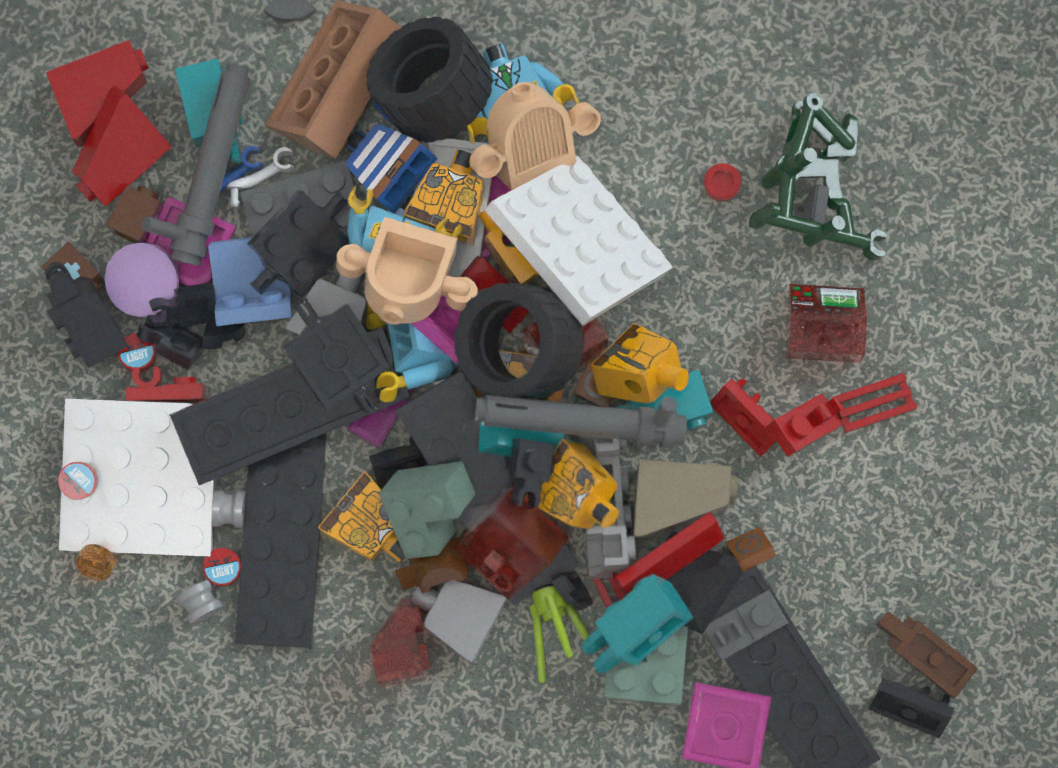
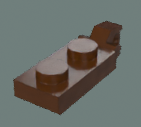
M888 611L884 613L876 624L891 636L886 644L894 649V653L952 699L957 697L978 670L974 664L920 621L915 622L910 617H907L904 622H901Z

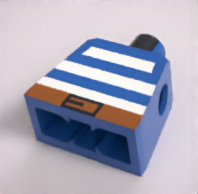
M381 124L374 125L367 135L362 131H356L347 141V147L353 154L347 160L346 166L367 190L370 188L373 191V197L393 214L397 212L428 172L431 165L438 159L419 141Z

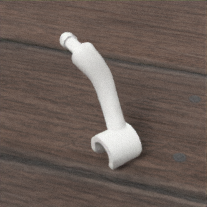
M286 147L280 148L275 152L272 164L249 176L230 182L227 185V189L231 190V207H239L238 190L254 187L278 172H292L294 166L289 164L281 165L279 164V159L285 155H294L293 151Z

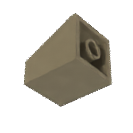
M639 459L636 473L632 529L635 544H641L669 534L672 530L677 531L688 527L709 512L714 517L724 514L729 504H734V500L737 499L738 477L731 476L732 466Z

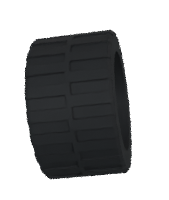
M425 17L403 25L402 28L397 31L395 30L381 43L370 61L366 75V85L371 93L370 96L400 133L419 142L431 143L436 140H444L455 133L461 132L483 111L487 104V99L491 95L493 75L490 73V66L461 27L448 18ZM443 69L430 84L416 91L426 78Z
M515 283L494 284L490 288L482 289L474 298H471L466 303L463 312L461 311L459 315L458 325L454 333V351L458 359V366L470 385L475 386L484 395L531 400L547 398L556 391L562 390L566 383L572 380L578 365L581 363L583 356L582 348L584 347L582 324L550 288ZM519 306H524L532 314L538 325L540 349L537 359L530 370L520 378H516L507 370L502 362L498 340L501 327L507 316Z

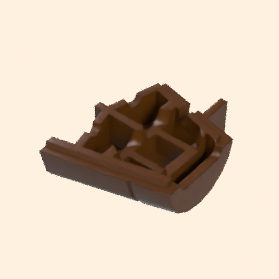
M464 530L462 537L451 538L439 555L408 559L410 566L395 570L403 590L419 586L423 594L429 592V588L450 580H457L458 582L465 580L474 556L470 552V548L472 546L477 547L475 540H471L468 537L469 530ZM464 538L471 542L468 547L461 544Z

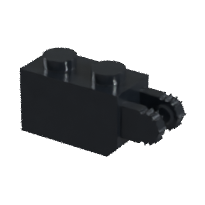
M59 261L50 263L44 273L52 292L47 294L52 308L48 309L47 313L56 329L59 330L64 327L70 336L64 339L73 357L77 359L81 356L87 367L90 368L128 347L119 326L91 278L79 276L73 280L63 263Z

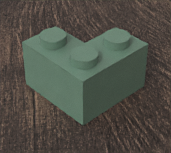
M463 461L397 470L379 493L406 559L439 555L457 531L452 519L458 518L476 495Z
M681 627L645 658V662H640L635 666L622 660L616 666H613L612 669L606 671L603 699L679 707L682 704L688 627Z

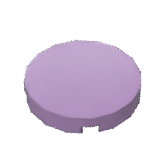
M144 242L129 244L114 253L107 264L104 278L106 291L114 305L128 315L137 317L156 315L163 311V309L152 311L149 301L154 298L175 299L174 289L179 288V270L176 262L171 259V254L159 245Z

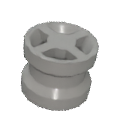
M221 489L214 490L211 512L213 527L232 524L235 528H244L246 491L238 490L234 494H226Z
M209 580L190 587L176 597L178 605L185 607L188 613L187 621L190 625L202 622L224 607L219 599H215L211 593L212 585Z

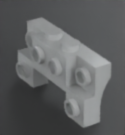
M578 435L579 442L590 450L617 482V489L609 500L619 510L617 520L607 528H603L596 522L592 528L585 529L589 580L612 578L613 572L624 571L629 567V560L636 559L634 536L627 537L626 529L632 528L630 506H623L622 491H629L627 468L620 469L619 459L620 447L627 446V441Z

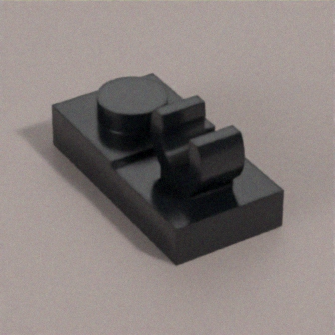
M412 436L409 438L410 445L408 446L403 445L387 449L369 456L381 490L397 470L429 466Z
M882 678L871 699L868 710L940 739L952 718L954 708L948 706L950 697L947 694H944L941 701L938 702L929 698L930 688L927 686L922 690L921 694H918L919 692L907 688L901 683Z

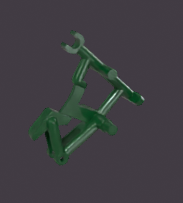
M810 93L803 101H799L792 106L793 118L781 158L778 159L775 167L771 168L761 178V184L766 189L780 185L778 203L770 202L751 214L749 227L759 229L766 224L804 234L803 242L808 247H812L823 240H829L863 249V255L867 259L878 260L884 257L886 252L878 250L874 246L873 241L884 240L887 238V233L879 229L873 230L866 235L855 232L851 205L847 199L843 198L839 182V161H846L856 154L858 119L852 114H847L841 125L825 109L822 98L816 93ZM811 129L827 145L826 149L820 151L819 158H817V153L813 148H806ZM798 178H823L824 186L829 187L827 206L832 210H836L837 216L824 223L793 216L795 180Z

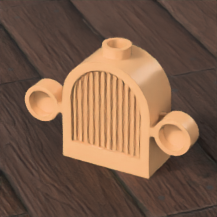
M528 82L518 83L503 93L492 106L487 119L489 145H481L473 151L470 156V166L482 178H491L496 175L512 191L559 165L570 166L575 164L577 161L572 133L576 131L581 136L592 134L600 125V113L586 102L579 103L567 111L542 87Z
M384 217L371 252L365 251L358 245L349 244L340 248L337 253L336 268L342 276L357 278L366 273L364 288L366 300L371 309L383 321L389 324L413 323L428 317L438 306L441 296L446 297V302L451 308L463 311L466 303L477 295V286L471 279L448 276L455 257L458 239L455 237Z

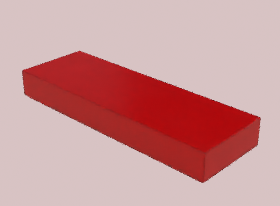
M711 512L705 514L618 574L615 579L623 595L626 597L633 591L638 581L652 574L664 580L668 579L723 541L725 538L718 521Z

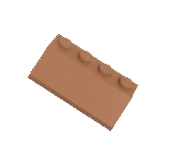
M335 1L264 126L316 154L336 159L339 152L345 147L347 138L357 120L364 114L365 106L371 98V93L366 85V75L370 61L381 43L401 27L379 9Z

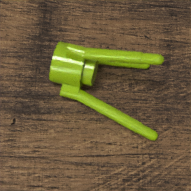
M554 585L532 593L534 605L529 606L533 618L536 663L540 683L546 681L541 617H543L545 623L553 621L567 658H571L573 652L561 619L566 616L565 610L583 640L585 641L589 637V633L575 609L564 600Z

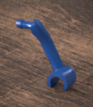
M250 146L243 151V162L224 176L220 192L227 189V185L230 182L240 179L248 171L256 172L263 168V163L250 164L247 162L250 155L261 153L258 147Z

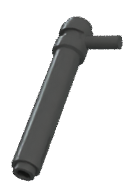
M227 64L226 70L221 71L184 211L178 215L176 224L146 216L142 221L141 227L143 231L172 239L169 249L173 250L171 255L173 260L200 266L202 258L207 256L208 247L205 245L208 236L212 237L215 223L212 220L251 79L247 77L249 70L246 68Z
M486 395L485 399H477L475 420L482 422L483 426L631 440L635 442V445L642 446L659 443V446L662 448H673L674 445L682 446L687 427L686 416L677 415L675 410L677 403L671 397L664 398L657 411H654V408L647 407L629 410Z

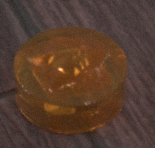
M96 544L85 545L76 558V567L79 572L88 579L95 581L108 579L116 566L114 555L105 547Z

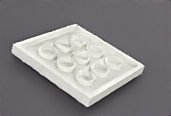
M576 156L577 162L570 166L559 165L493 200L486 207L485 211L584 326L664 277L673 266L667 261L661 250L655 247L642 232L637 222L630 218L618 204L615 197L594 176L591 169Z
M65 399L62 468L71 462H86L97 472L98 486L91 496L81 500L70 499L61 492L59 550L190 556L211 555L213 550L211 512L215 479L200 486L198 485L169 414L192 404Z

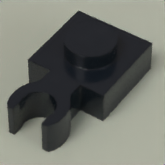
M211 282L174 289L175 299L154 298L149 301L152 311L163 309L161 314L150 316L153 325L157 327L165 326L177 319L180 328L216 321L214 312L215 295Z
M148 315L145 324H140L136 336L146 343L158 345L155 353L189 370L204 351L203 337L185 327L180 328L177 323H174L171 328L167 326H154L150 318L151 315Z
M513 438L508 477L518 478V481L511 494L512 505L522 506L523 496L527 493L529 497L527 507H539L541 495L538 490V483H549L554 444Z

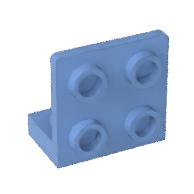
M253 237L209 243L208 249L216 299L214 311L216 326L292 317L291 291L285 282L276 279L262 295L250 285L265 269L260 257L247 245Z

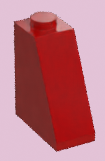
M129 40L46 72L71 138L77 148L84 145L103 102L114 85L124 91L131 99L147 83L143 71L149 69L141 48L134 51Z
M116 85L109 90L72 169L73 174L80 180L75 185L76 188L89 202L96 198L105 207L123 192L126 186L133 183L172 147L130 97Z

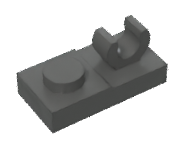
M767 590L712 621L704 633L720 661H723L788 624V621L770 590Z

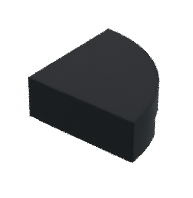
M216 321L207 323L203 334V349H219L222 347V342L234 339L235 343L238 342L245 335V323L216 326Z
M573 571L561 575L552 581L559 594L573 608L582 611L594 604L577 572Z

